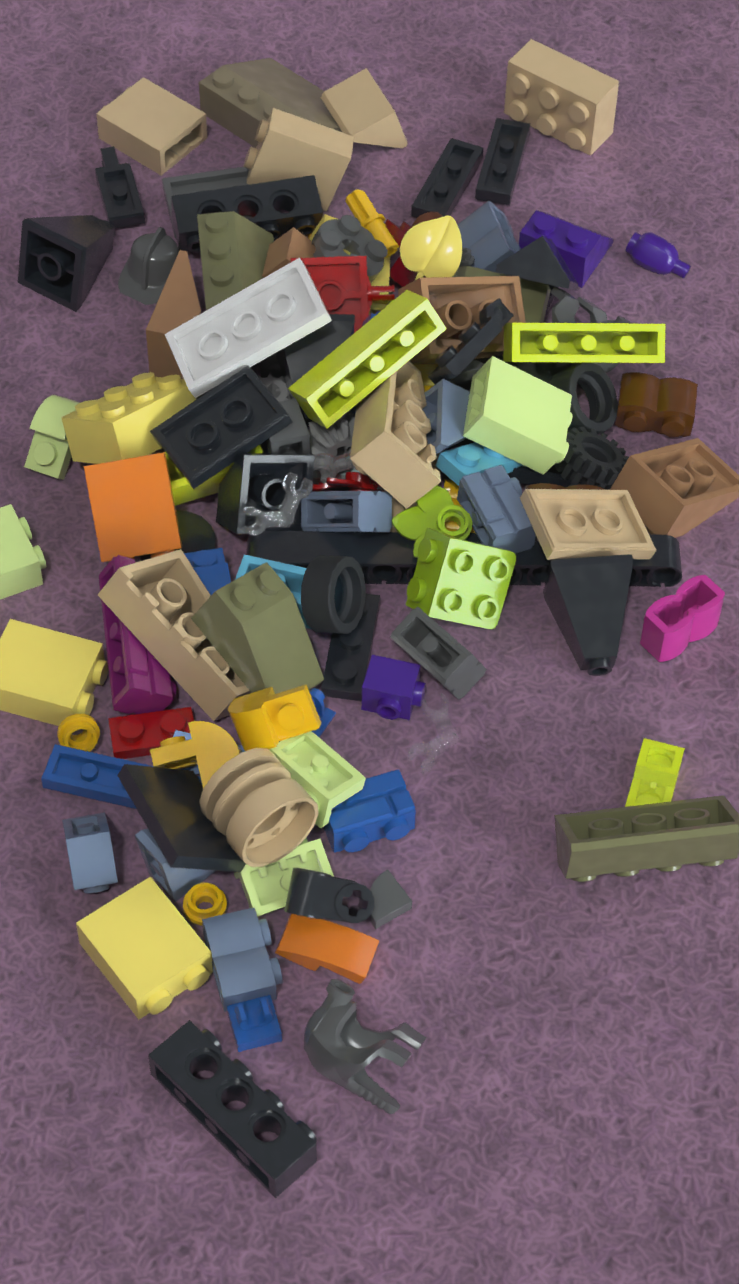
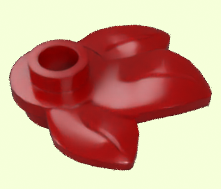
M346 472L345 479L327 477L326 483L318 482V484H312L311 492L329 490L379 491L380 485L376 484V481L368 474Z

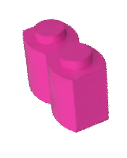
M699 575L687 580L678 588L675 595L662 597L647 609L640 644L658 662L668 661L677 657L686 649L689 642L703 639L715 630L719 623L725 592L707 575Z

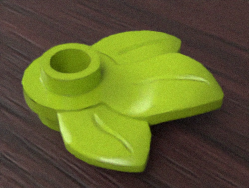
M437 485L416 501L417 506L406 509L392 518V525L396 531L408 540L415 541L413 556L415 558H418V547L424 539L427 528L443 531L461 540H466L472 530L470 514L464 508L454 505L449 492ZM447 521H455L459 525V529L449 531L446 529L445 523Z

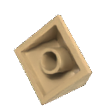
M367 68L323 92L320 98L341 131L354 136L353 142L394 148H404L407 146L408 143L396 112Z

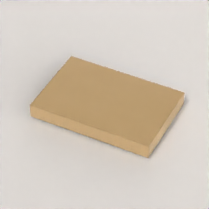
M525 489L520 497L547 560L632 554L633 559H651L656 552V548L628 490Z

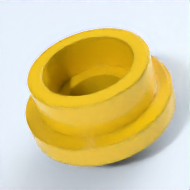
M87 714L68 716L60 723L57 730V738L61 746L88 752L94 749L100 736L96 720ZM84 729V731L78 735L72 734L76 730Z
M204 882L194 885L183 899L184 914L189 921L196 925L203 926L202 919L223 915L227 910L225 894L211 883ZM203 902H209L213 905L209 909L197 908Z

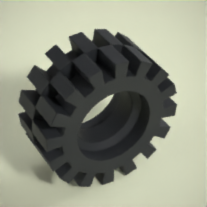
M578 427V429L573 428L568 432L566 442L569 443L568 452L562 462L556 463L555 468L557 471H563L561 477L564 480H572L570 484L572 486L593 485L604 490H610L629 456H624L626 454L624 448H617V441L606 439L607 434L602 432L598 435L596 434V429L586 431L585 427Z

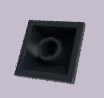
M241 453L219 484L216 523L236 534H249L260 531H303L301 528V496L303 492L312 491L315 455Z

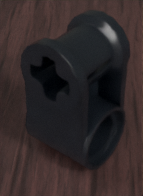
M293 867L285 912L305 917L328 918L349 923H360L372 914L374 897L366 886L349 879L333 877L327 873ZM353 893L354 896L359 898L358 906L351 905L348 908L342 904L343 897H351Z

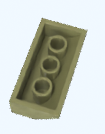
M234 211L197 215L206 311L264 278L262 274L269 245L274 242L273 234Z
M724 795L554 815L558 866L566 879L571 878L574 881H591L597 875L610 873L623 877L638 874L639 870L652 868L660 871H675L680 869L682 865L699 863L703 866H718L723 864L724 860L736 859L739 855V813Z

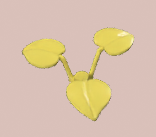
M444 216L421 222L409 229L404 235L400 245L401 260L407 269L418 272L415 280L424 278V276L426 278L453 277L456 274L462 259V238L459 227L453 217ZM372 303L369 315L372 311H382L387 305ZM415 364L414 366L421 371L423 385H435L428 376L438 365Z

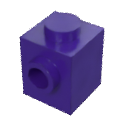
M372 655L362 685L361 710L377 713L385 719L394 720L402 718L410 720L413 707H421L425 695L426 683L420 682V665Z

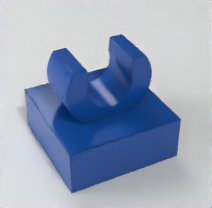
M270 995L227 1006V1015L238 1052L282 1041V1032Z

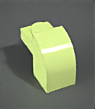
M51 395L43 401L36 411L29 428L35 430L24 465L25 468L64 480L70 463L71 452L61 417L75 411V406L80 402L57 395Z

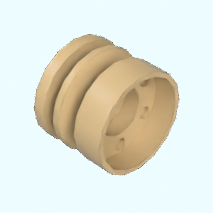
M254 748L242 752L227 761L209 779L203 788L199 801L203 814L213 822L214 827L219 832L226 835L228 844L243 862L250 867L269 865L291 853L305 840L314 827L319 814L318 805L297 781L291 779V773L267 748Z

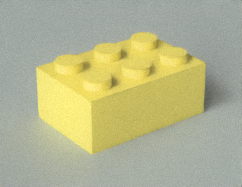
M151 372L142 373L132 378L133 383L127 386L113 387L104 391V397L98 400H88L77 404L75 411L61 417L73 461L100 464L150 455L161 449L150 431L196 400L189 391L185 380L181 379L180 375L155 377L154 373Z

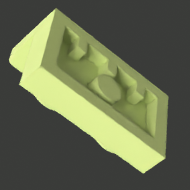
M312 731L282 740L278 743L277 747L269 749L291 773V779L297 781L317 803L319 814L315 824L320 828L329 823L332 808L363 789L366 777Z
M306 837L291 853L277 862L263 867H250L246 864L241 872H234L235 878H240L249 907L255 908L257 917L286 906L293 867L323 872L334 877L320 838L308 842Z

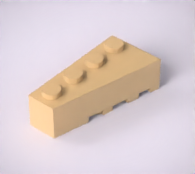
M410 361L356 405L350 459L355 468L364 475L368 474L406 509L441 482L440 472L435 468L432 469L431 462L437 458L435 447L430 443L428 444L426 434L432 429L430 420L422 410L427 403L421 371Z
M181 549L120 567L98 593L101 600L213 721L230 715L228 707L234 698L251 693L191 619L211 595Z

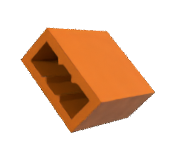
M165 452L84 466L101 562L111 561L113 557L118 555L135 559V556L150 554L151 558L173 552L174 549L182 548Z

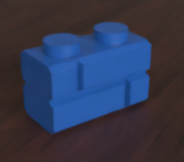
M397 769L366 778L361 791L332 808L329 823L323 828L334 853L342 850L350 853L358 852L364 849L369 842L385 837L388 840H397L406 836L410 830L415 829V805L409 791L406 789V784L400 770Z

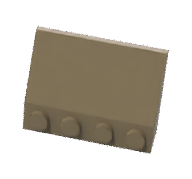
M272 58L222 65L199 82L200 110L206 113L208 118L255 148L259 142L255 140L259 123L262 119L268 121L273 108L342 132L320 98L324 91Z

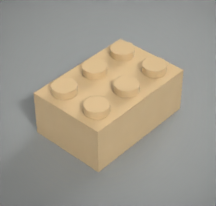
M531 39L508 61L504 113L516 121L530 123L531 127L539 130L542 134L556 138L566 143L572 149L580 150L591 156L613 133L619 81Z

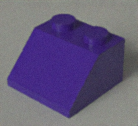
M536 210L520 231L519 247L522 249L541 236L552 239L576 279L578 287L582 288L613 244L614 239L554 215Z

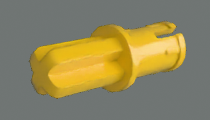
M354 190L346 197L348 207L354 217L359 220L361 226L367 229L376 240L386 246L387 255L385 258L392 256L397 252L399 245L384 223V215L377 213L364 191Z

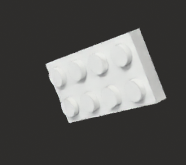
M298 258L165 334V337L189 391L197 398L246 366L252 367L328 324L332 319L306 266Z

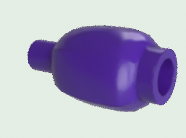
M635 232L625 249L627 253L631 254L635 264L656 274L665 275L672 272L684 279L691 268L690 265L679 260L678 251L671 243L651 232L644 233L643 235Z

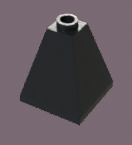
M93 215L24 219L21 231L18 283L77 312L113 249L115 226Z
M329 314L332 319L331 322L277 352V359L287 390L354 334L355 315ZM288 390L290 399H295L291 392ZM300 407L306 426L309 427V422L314 421L309 419Z
M632 554L552 559L550 561L543 590L544 599L580 670H587L589 675H605L610 673L614 667L618 654L633 566Z

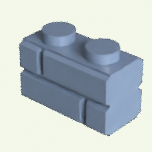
M502 465L486 469L483 473L476 472L462 477L459 482L457 500L461 507L470 514L472 527L481 544L506 549L515 554L529 550L534 546L536 534L520 500L523 493L517 478H510Z
M382 491L303 492L301 496V528L303 531L390 532L392 528V496L388 492Z

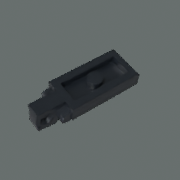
M114 146L101 148L102 167L96 168L95 174L107 221L115 226V229L145 224L144 210L130 163L119 164Z
M500 298L479 311V324L473 322L458 336L462 342L456 348L451 345L435 359L438 367L428 376L434 384H437L442 379L450 381L457 377L503 330L502 327L514 316L501 302Z

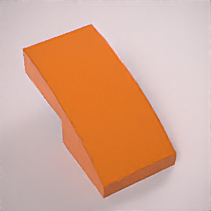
M291 914L275 954L310 970L316 971L319 966H322L361 984L367 976L380 940L334 922Z

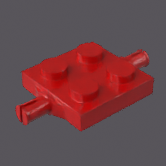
M367 255L300 258L306 266L328 313L355 315L354 333L363 326V321L369 316L372 302L395 300V294H379L381 292H394V285L371 286L367 275ZM291 258V262L298 258Z

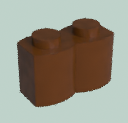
M623 373L618 394V410L615 425L631 432H648L653 430L656 433L672 438L691 436L695 419L698 384L682 378L659 379L646 373Z

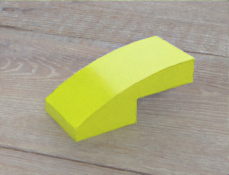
M644 738L625 807L671 802L685 748Z

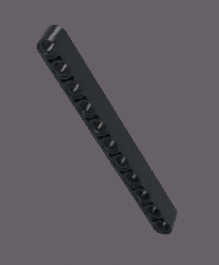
M260 531L251 534L247 539L246 555L307 568L310 562L318 555L353 557L360 564L365 584H382V581H386V584H409L414 576L418 558L413 556L415 541L408 540L398 532ZM470 533L466 541L481 544L476 533ZM649 534L656 552L651 559H633L629 586L661 587V584H664L665 587L675 586L682 579L679 541L670 535ZM536 536L534 546L531 549L515 554L516 562L509 585L541 586V582H546L551 560H547Z

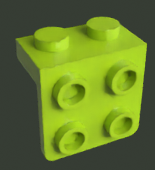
M427 528L424 539L418 547V561L414 576L407 587V601L405 605L412 609L419 607L432 618L494 629L499 622L515 566L516 555L514 552L506 549L461 540L443 531Z

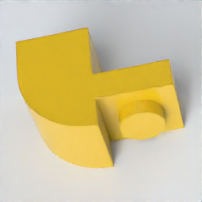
M307 684L275 694L273 687L265 688L234 698L228 707V712L245 751L254 748H275L279 741L317 730L321 726V720Z
M205 721L188 722L192 739L186 740L184 736H177L161 741V747L150 750L154 767L183 769L198 765L204 788L212 775L227 761L242 753V750L231 735L220 726Z

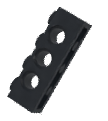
M315 175L171 196V215L178 249L183 251L200 252L198 214L234 211L241 216H253V218L248 220L273 234L274 240L284 235L293 227L304 236H309L323 218ZM286 210L288 211V213H280L277 211Z
M189 1020L148 1054L150 1074L239 1163L277 1198L317 1162V1138L303 1121L298 1120L295 1123L284 1112L283 1103L271 1090L266 1089L263 1092L253 1082L251 1072L240 1060L234 1059L231 1061L221 1051V1044L209 1030L203 1029L200 1031ZM200 1071H211L214 1073L209 1079L194 1077ZM232 1101H241L246 1104L240 1110H229L225 1107ZM263 1132H273L278 1135L275 1140L270 1142L260 1141L256 1138Z

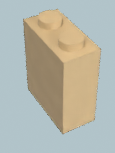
M144 77L133 86L127 88L120 96L108 105H105L97 113L99 139L112 147L114 146L117 150L159 175H163L207 139L206 113Z
M273 108L268 121L262 119L259 123L255 140L259 141L257 147L250 146L243 166L249 169L246 183L256 184L315 175L322 210L327 211L351 160L354 136Z

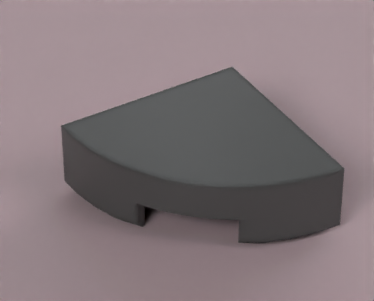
M387 869L379 875L370 889L374 897V909L369 918L375 929L412 909V900L390 871Z

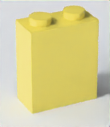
M10 619L0 638V710L59 726L65 718L73 714L90 715L94 704L93 692L97 685L102 686L109 671L108 661H105L103 643Z
M151 876L76 922L80 945L138 1020L149 1013L156 1015L164 1011L171 1004L175 996L186 989L190 991L198 989L208 980L213 972L211 951Z

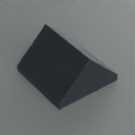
M541 236L497 264L495 271L577 291L578 287L576 279L552 239Z

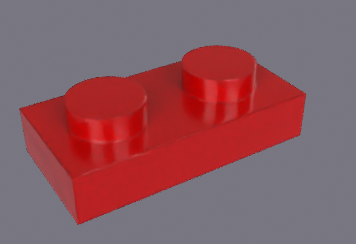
M184 707L108 718L113 756L119 759L151 755L150 750L161 747L160 742L173 737L175 730L190 733L188 722L194 721L192 708Z

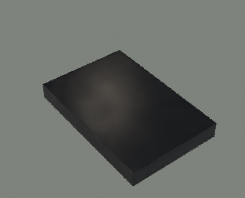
M248 365L150 432L189 485L195 489L235 462L241 453L250 452L292 423V420L286 410Z
M124 764L118 777L171 868L242 871L246 863L228 844L226 835L219 832L214 827L213 822L201 811L199 801L203 786L194 771Z

